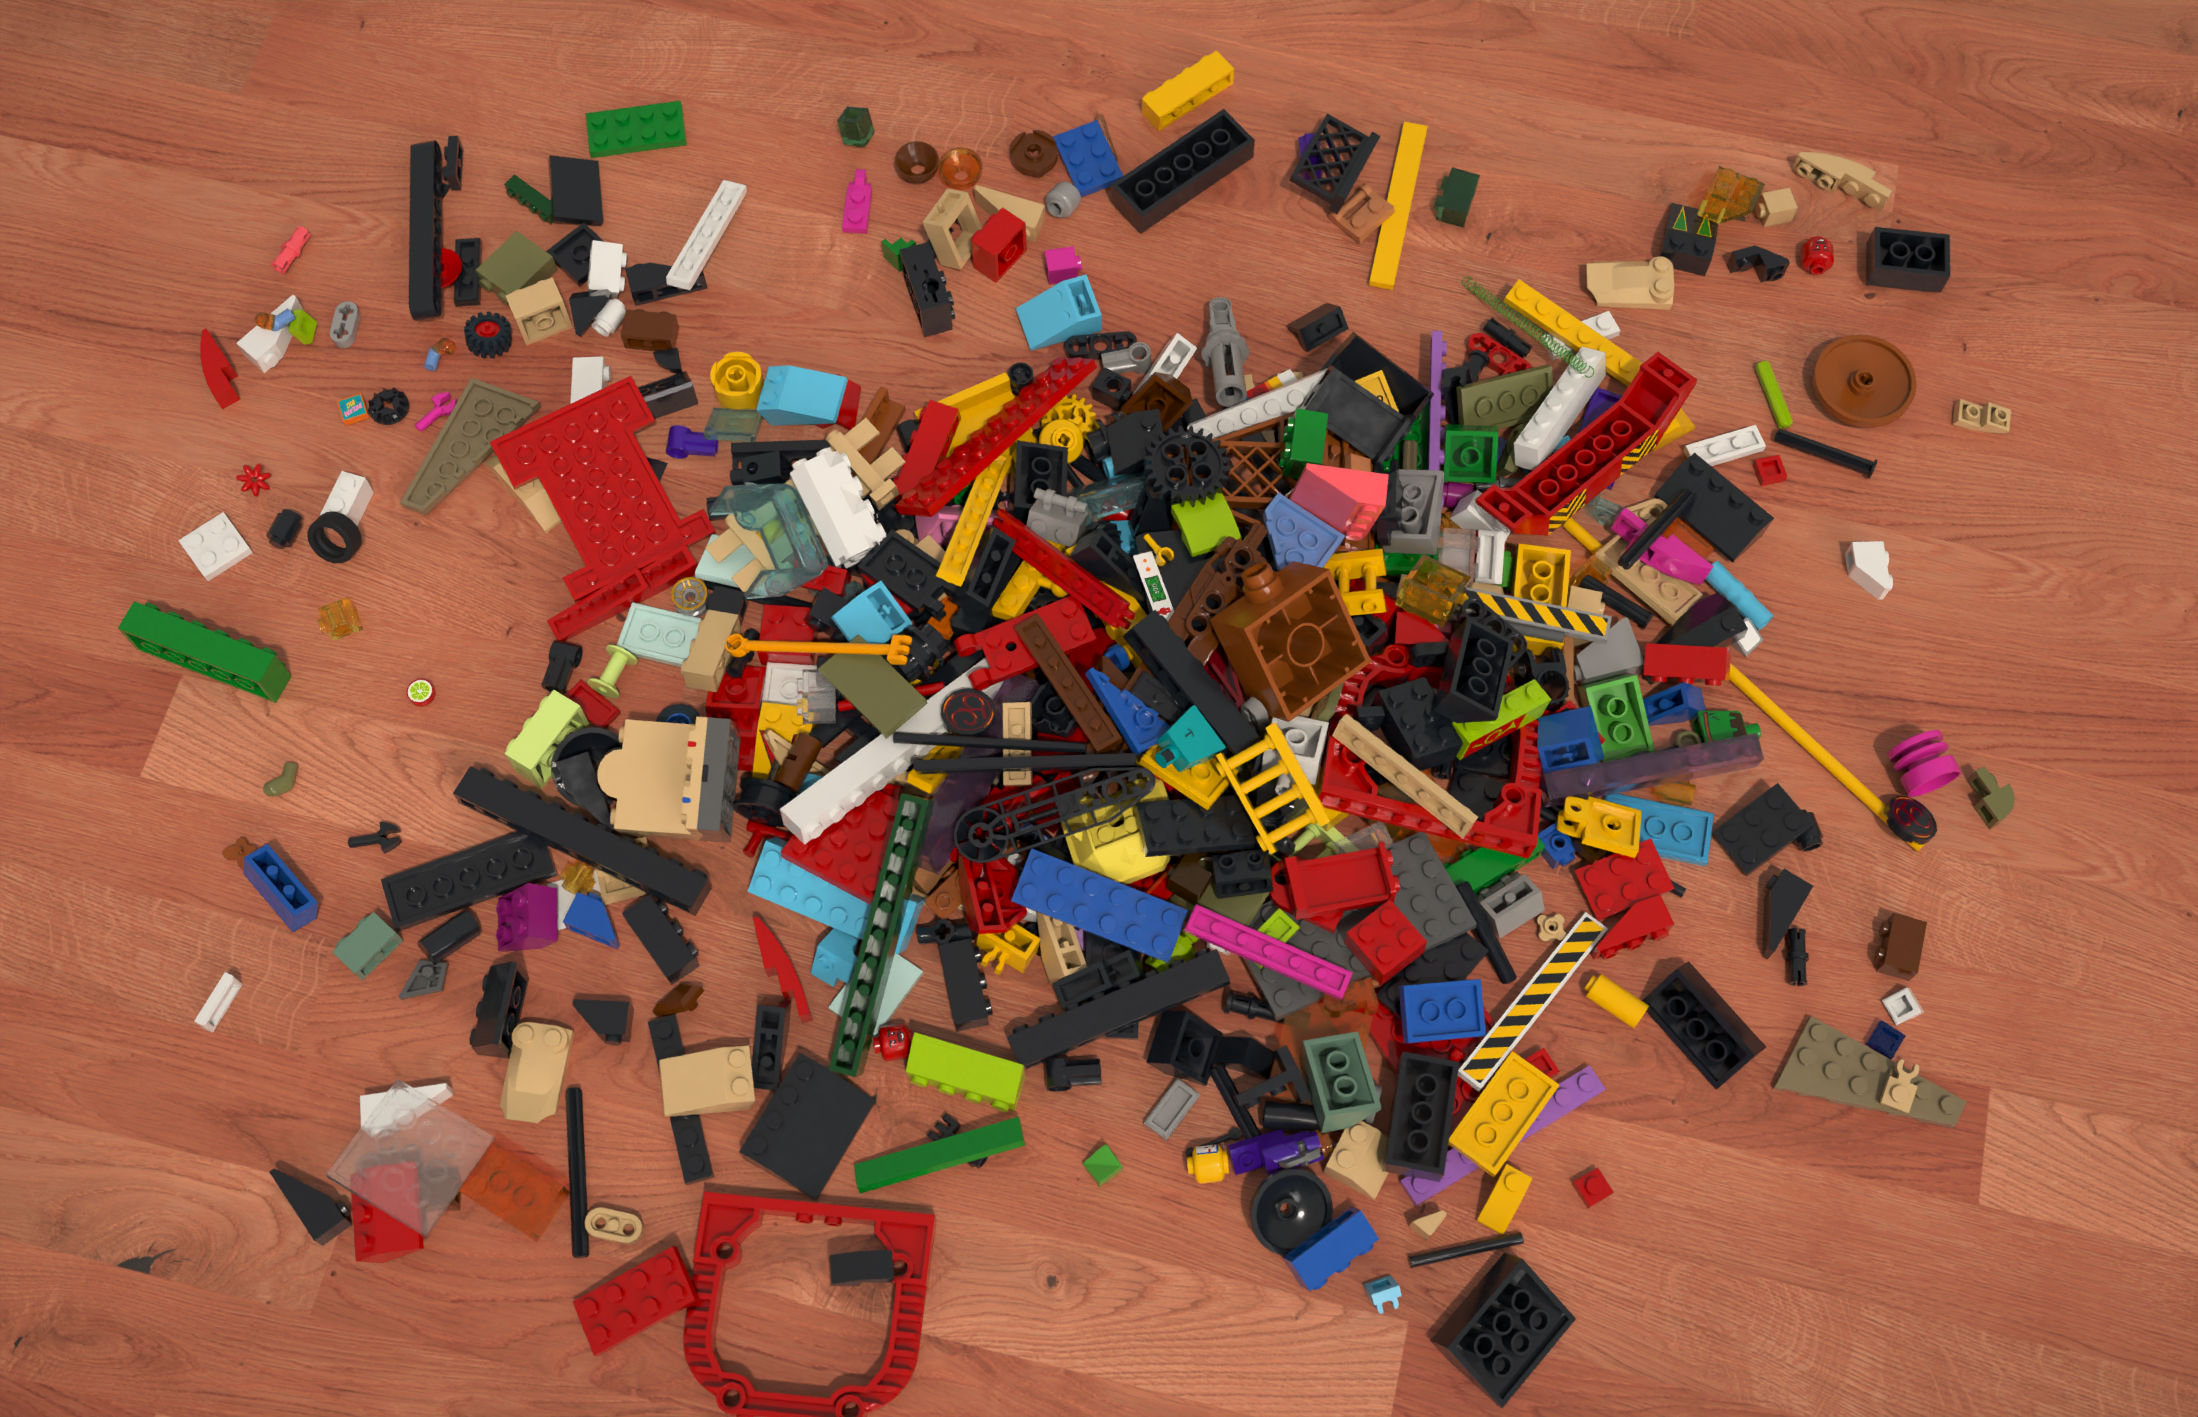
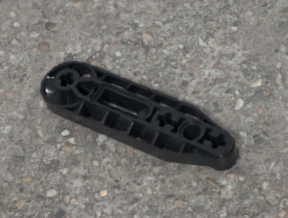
M1143 767L1091 768L975 807L964 813L957 821L954 830L955 845L960 854L968 860L986 863L1109 823L1152 792L1156 784L1155 776L1149 769ZM1094 771H1107L1109 779L1086 786L1082 775ZM1110 771H1129V772L1124 773V774H1121V775H1118V776H1115V777H1112ZM1142 774L1144 778L1149 777V782L1145 783V789H1141L1140 786L1131 787L1133 793L1128 795V787L1123 779L1128 778L1129 783L1138 780L1137 775ZM1079 777L1082 788L1059 795L1056 784ZM1112 783H1119L1123 788L1122 795L1115 799L1109 797L1107 793L1108 786ZM1053 786L1055 797L1033 804L1029 793ZM1102 786V795L1107 802L1102 804V799L1098 798L1092 801L1093 806L1091 807L1081 803V799L1085 798V792H1088L1090 795L1099 794L1097 788ZM1026 794L1029 806L1006 812L1003 804L1004 801ZM1138 797L1125 808H1122L1121 802ZM1052 803H1056L1057 808L1054 806L1048 810L1030 814L1028 818L1019 820L1017 817L1019 814ZM999 804L1002 815L996 810L987 807ZM1118 804L1120 809L1118 813L1110 819L1101 822L1097 821L1094 811ZM985 810L989 811L987 823H983ZM1057 812H1059L1060 818L1024 830L1021 828V824L1029 821L1033 823L1037 820L1057 815ZM1091 813L1095 824L1071 832L1068 820ZM966 818L968 821H970L973 824L972 827L966 824L963 820ZM1012 818L1015 833L1010 834V827L1005 819ZM1061 822L1065 823L1068 833L1048 840L1044 839L1043 828ZM1003 826L1006 828L998 832L994 830ZM979 828L989 832V837H985L987 841L984 843L982 840L976 839L975 834H979L977 831ZM1038 831L1041 842L1018 849L1015 838ZM969 839V841L959 844L960 841ZM1011 840L1015 851L1003 854ZM992 844H994L1001 851L999 852Z

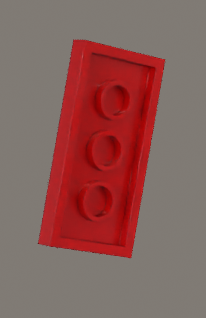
M671 1246L573 1301V1305L593 1355L600 1356L699 1301V1298L677 1246Z

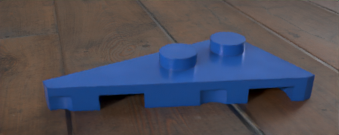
M1094 668L1089 669L1085 675L1131 751L1138 755L1158 745L1157 740L1171 726L1157 717L1158 712L1146 707L1140 699L1126 689L1121 691L1108 682L1110 678Z

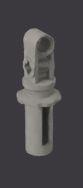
M1217 297L1209 303V334L1201 354L1206 366L1213 370L1218 403L1225 407H1232L1244 402L1247 397L1243 365L1250 352L1246 340L1236 330L1231 301L1224 297ZM1231 371V375L1226 376V372ZM1233 387L1234 395L1227 396L1225 388Z

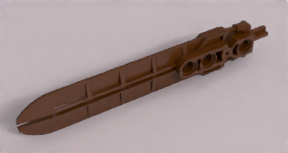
M1255 522L1243 541L1239 538L1236 540L1231 536L1223 540L1214 550L1215 554L1203 566L1168 620L1169 627L1177 636L1182 638L1183 641L1186 638L1190 640L1187 649L1195 658L1201 661L1203 666H1205L1220 642L1210 619L1245 595L1243 589L1239 588L1240 586L1236 584V582L1243 581L1242 573L1252 565L1267 562L1265 558L1260 556L1261 553L1257 551V548L1268 533V530L1262 524L1259 525ZM1228 552L1219 566L1221 573L1215 572L1212 567L1213 563L1219 557L1223 558ZM1236 554L1242 555L1246 560V565H1239L1235 561L1234 556ZM1206 599H1214L1218 604V608L1210 609L1206 604ZM1193 620L1202 623V632H1197L1192 628L1191 622ZM1143 661L1124 688L1128 692H1130L1142 672L1146 671L1155 677ZM1108 713L1107 717L1109 718L1117 732L1120 734V736L1123 737L1115 722ZM1090 742L1087 745L1086 754L1082 755L1097 754ZM1125 742L1118 754L1133 752L1127 742ZM1116 746L1104 754H1112ZM1146 750V751H1144V752L1138 754L1139 763H1140L1141 758L1144 756V754H1145L1148 750ZM1100 771L1082 775L1085 785H1091ZM1107 771L1101 781L1109 779ZM1110 771V772H1111L1112 777H1115V776H1118V775L1127 773V772H1129V771ZM1128 778L1123 779L1127 785L1129 783ZM1110 784L1107 789L1108 795L1111 796L1122 789L1121 784ZM1102 786L1097 788L1099 794L1091 795L1090 798H1104Z

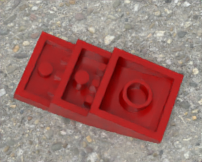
M746 666L741 678H732L725 671L718 691H708L705 704L706 717L730 719L741 735L739 771H753L766 667Z

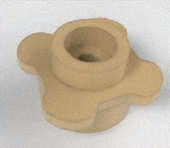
M1556 914L1554 917L1540 915L1538 917L1537 924L1540 925V940L1544 942L1562 941L1566 937V932L1563 930L1565 920L1562 915ZM1549 926H1553L1554 930H1550Z

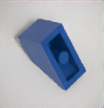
M1685 682L1643 699L1649 726L1686 722L1693 719L1697 711H1706L1701 688Z
M577 892L563 920L566 928L618 950L620 944L602 898L589 892L586 895Z

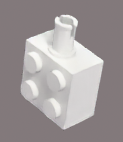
M1296 716L1290 722L1273 717L1271 724L1275 722L1278 724L1310 783L1315 785L1324 752L1329 722ZM1270 748L1264 752L1261 773L1279 763L1278 760L1282 757L1277 748L1274 750ZM1283 773L1278 776L1279 779L1275 789L1278 795L1291 789L1292 784L1295 783L1291 773L1287 775Z

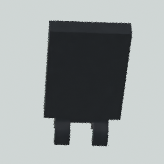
M891 530L886 535L887 537L879 542L880 545L878 544L857 566L858 571L875 583L882 581L893 596L920 614L925 608L933 618L940 622L946 616V612L943 610L945 604L938 599L945 592L952 600L958 586L936 576L941 564L894 530Z

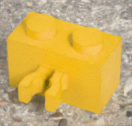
M1017 924L1006 933L978 934L976 946L988 952L982 959L981 965L986 967L990 961L998 958V965L994 972L997 975L1001 974L1005 963L1024 973L1038 952L1041 938Z

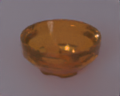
M954 148L947 151L941 157L938 164L939 174L943 182L957 189H965L976 184L981 178L983 170L982 160L979 155L968 148ZM964 171L968 174V177L964 180H958L954 175L957 172Z

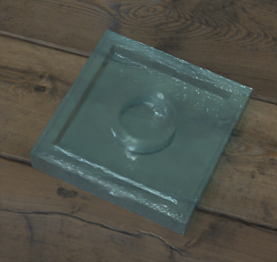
M713 407L704 430V437L709 440L755 442L764 418L757 410Z

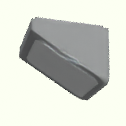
M1748 617L1743 620L1748 627L1745 638L1731 644L1745 658L1764 640Z

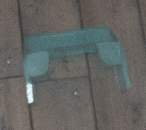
M791 485L725 486L709 510L710 515L734 514L737 523L742 528L749 531L759 530L773 562L775 570H761L745 592V599L783 596L817 578L828 566V560L797 490Z

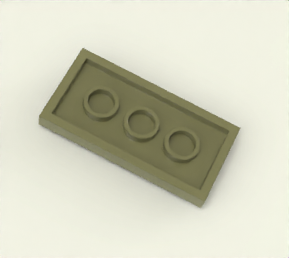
M1546 364L1466 384L1464 387H1456L1459 425L1498 426V429L1529 422L1553 388L1552 366Z

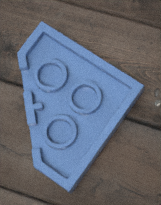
M1279 492L1263 514L1277 572L1293 561L1324 568L1345 538V535Z

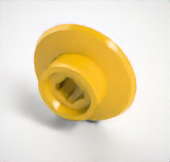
M1056 419L1050 421L1043 427L1039 436L1040 444L1068 447V464L1075 461L1082 453L1084 446L1082 432L1077 425L1069 420ZM1060 436L1068 440L1065 446L1058 442Z

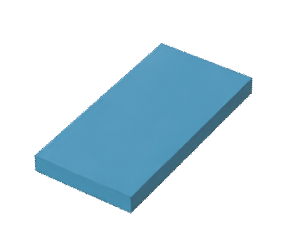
M1606 791L1605 801L1642 811L1639 843L1651 838L1661 858L1700 866L1708 864L1714 813Z

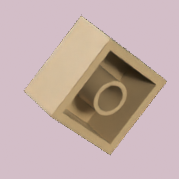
M553 277L538 281L534 285L517 289L505 295L526 346L573 328Z

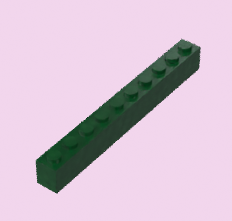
M901 793L828 1070L852 1077L863 1075L935 801Z

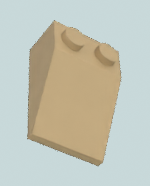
M749 1046L722 1047L659 1060L664 1117L750 1110L755 1102Z

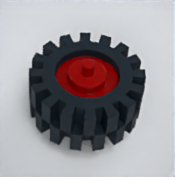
M486 311V315L480 312L477 318L473 315L470 317L471 321H466V326H464L466 346H468L470 352L473 351L475 356L481 353V358H486V355L494 358V354L497 353L498 356H502V350L507 352L509 350L508 347H511L510 323L506 321L504 316L500 317L499 313L495 312L494 316H492L489 311Z

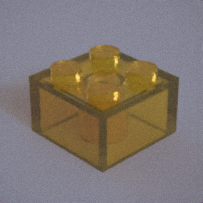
M1423 554L1404 579L1395 605L1428 620L1432 624L1444 627L1461 603L1471 577Z

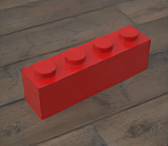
M929 400L927 407L922 408L919 417L920 425L918 430L913 431L910 438V450L902 457L906 464L902 466L900 475L895 476L893 480L899 492V495L895 497L897 501H900L903 494L907 491L913 490L919 484L921 478L932 473L937 468L936 466L939 462L945 460L961 421L958 408L933 400Z

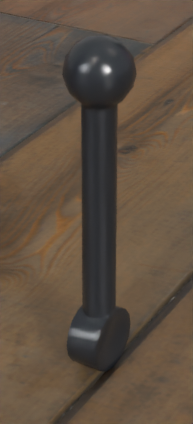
M1232 1128L1229 1134L1200 1146L1217 1145L1229 1139L1238 1140L1241 1136V1131L1238 1128ZM1193 1147L1186 1149L1185 1154L1187 1157H1192Z

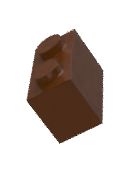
M642 309L626 310L621 331L624 347L626 349L647 351L675 348L679 332L676 314L669 312H647Z
M1893 913L1887 920H1883L1879 930V936L1883 937L1881 946L1877 947L1874 961L1878 962L1876 972L1910 981L1918 974L1927 922Z

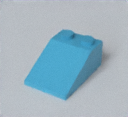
M791 365L769 366L756 410L771 426L836 423L848 379L844 376Z

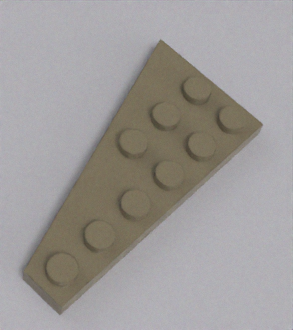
M471 378L400 501L402 507L426 516L494 452L490 441L518 429L541 408L540 403Z
M1812 1016L1808 1018L1773 1087L1774 1090H1786L1798 1093L1801 1096L1827 1099V1101L1870 1111L1878 1110L1893 1116L1901 1115L1915 1118L1917 1121L1948 1128L1956 1126L1967 1101L1917 1075L1911 1078L1910 1081L1911 1084L1918 1086L1909 1113L1906 1114L1879 1104L1887 1076L1897 1077L1895 1072L1896 1062ZM1902 1067L1904 1072H1911L1909 1069Z

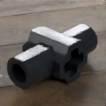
M947 919L937 920L935 926L918 927L917 939L920 945L945 944L969 938L975 940V932L969 930L968 923L954 924ZM947 929L951 930L950 934H946V939L942 937V934L946 933Z

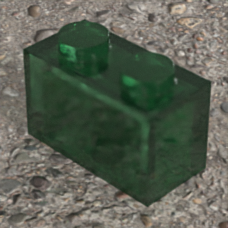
M1453 167L1449 177L1444 175L1440 188L1444 192L1442 196H1437L1434 209L1438 210L1436 220L1464 228L1480 175Z

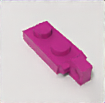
M856 169L855 182H849V187H847L842 224L844 233L867 234L872 188L871 183H867L866 170Z

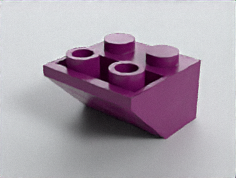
M527 883L498 898L496 906L498 914V929L496 932L498 951L542 949L557 941V888Z

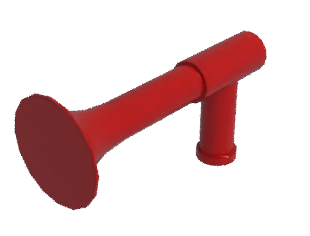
M750 820L746 830L753 833L743 853L748 857H754L763 837L769 839L777 837L788 842L793 834Z

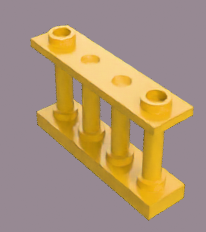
M1383 549L1333 554L1324 568L1330 570L1334 581L1339 580V592L1350 616L1386 612L1383 589H1376V576L1386 575ZM1365 578V591L1349 592L1350 579Z
M1276 722L1266 727L1268 734L1264 736L1265 739L1229 759L1225 757L1224 753H1219L1216 755L1219 761L1215 763L1223 778L1228 776L1260 835L1256 839L1264 852L1269 850L1270 854L1278 851L1274 845L1275 842L1312 822L1314 825L1318 822L1320 827L1331 822L1328 813ZM1270 748L1271 750L1277 748L1282 757L1278 760V764L1240 784L1233 771L1234 768ZM1283 773L1285 775L1291 773L1296 782L1292 784L1291 789L1254 809L1246 795L1247 793ZM1296 798H1299V800L1305 798L1309 806L1305 810L1306 813L1270 833L1266 831L1260 818Z

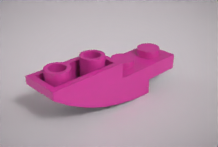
M1625 508L1620 512L1611 529L1629 543L1625 549L1627 550L1649 525ZM1673 534L1668 539L1660 535L1639 558L1642 562L1662 573L1699 585L1705 581L1714 567Z

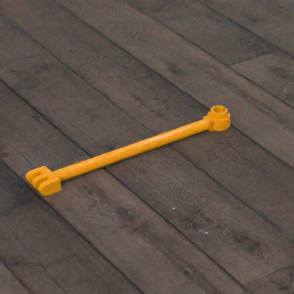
M732 634L726 639V642L733 647H729L727 644L724 645L725 649L734 657H742L750 651L888 655L887 660L890 664L905 665L908 658L904 655H908L910 648L905 645H911L912 637L893 635L891 644L757 641L748 640L740 634Z

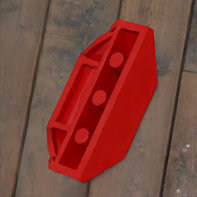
M958 850L959 887L969 930L977 934L1008 932L1027 916V908L1010 902L1019 881L1017 869L1005 858L986 863L973 862L961 855Z

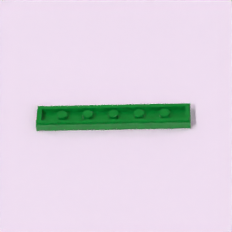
M1015 1117L854 1164L857 1189L861 1194L1026 1146L1021 1120L1019 1117Z

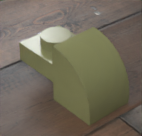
M1985 767L1976 770L1966 781L1980 799L1974 806V809L1990 830L1997 826L2011 812L2015 799L2010 784L2000 788L1995 776L1989 773Z

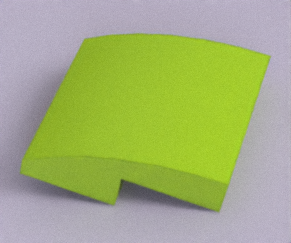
M1215 492L1214 500L1206 496L1205 505L1196 500L1194 507L1190 505L1189 501H1186L1183 507L1180 506V503L1171 506V513L1182 531L1181 539L1192 557L1214 551L1228 536L1236 540L1238 538L1242 540L1236 521L1222 493Z

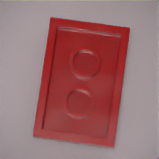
M1651 838L1639 843V851L1635 858L1615 853L1596 861L1592 865L1588 864L1574 871L1597 921L1627 910L1637 902L1675 889Z

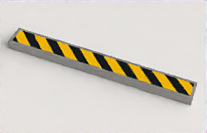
M1401 574L1396 594V600L1399 602L1423 607L1428 605L1438 606L1440 610L1457 613L1467 599L1478 598L1506 622L1565 632L1564 636L1603 644L1607 642L1612 616ZM1466 609L1467 615L1477 616L1474 610Z

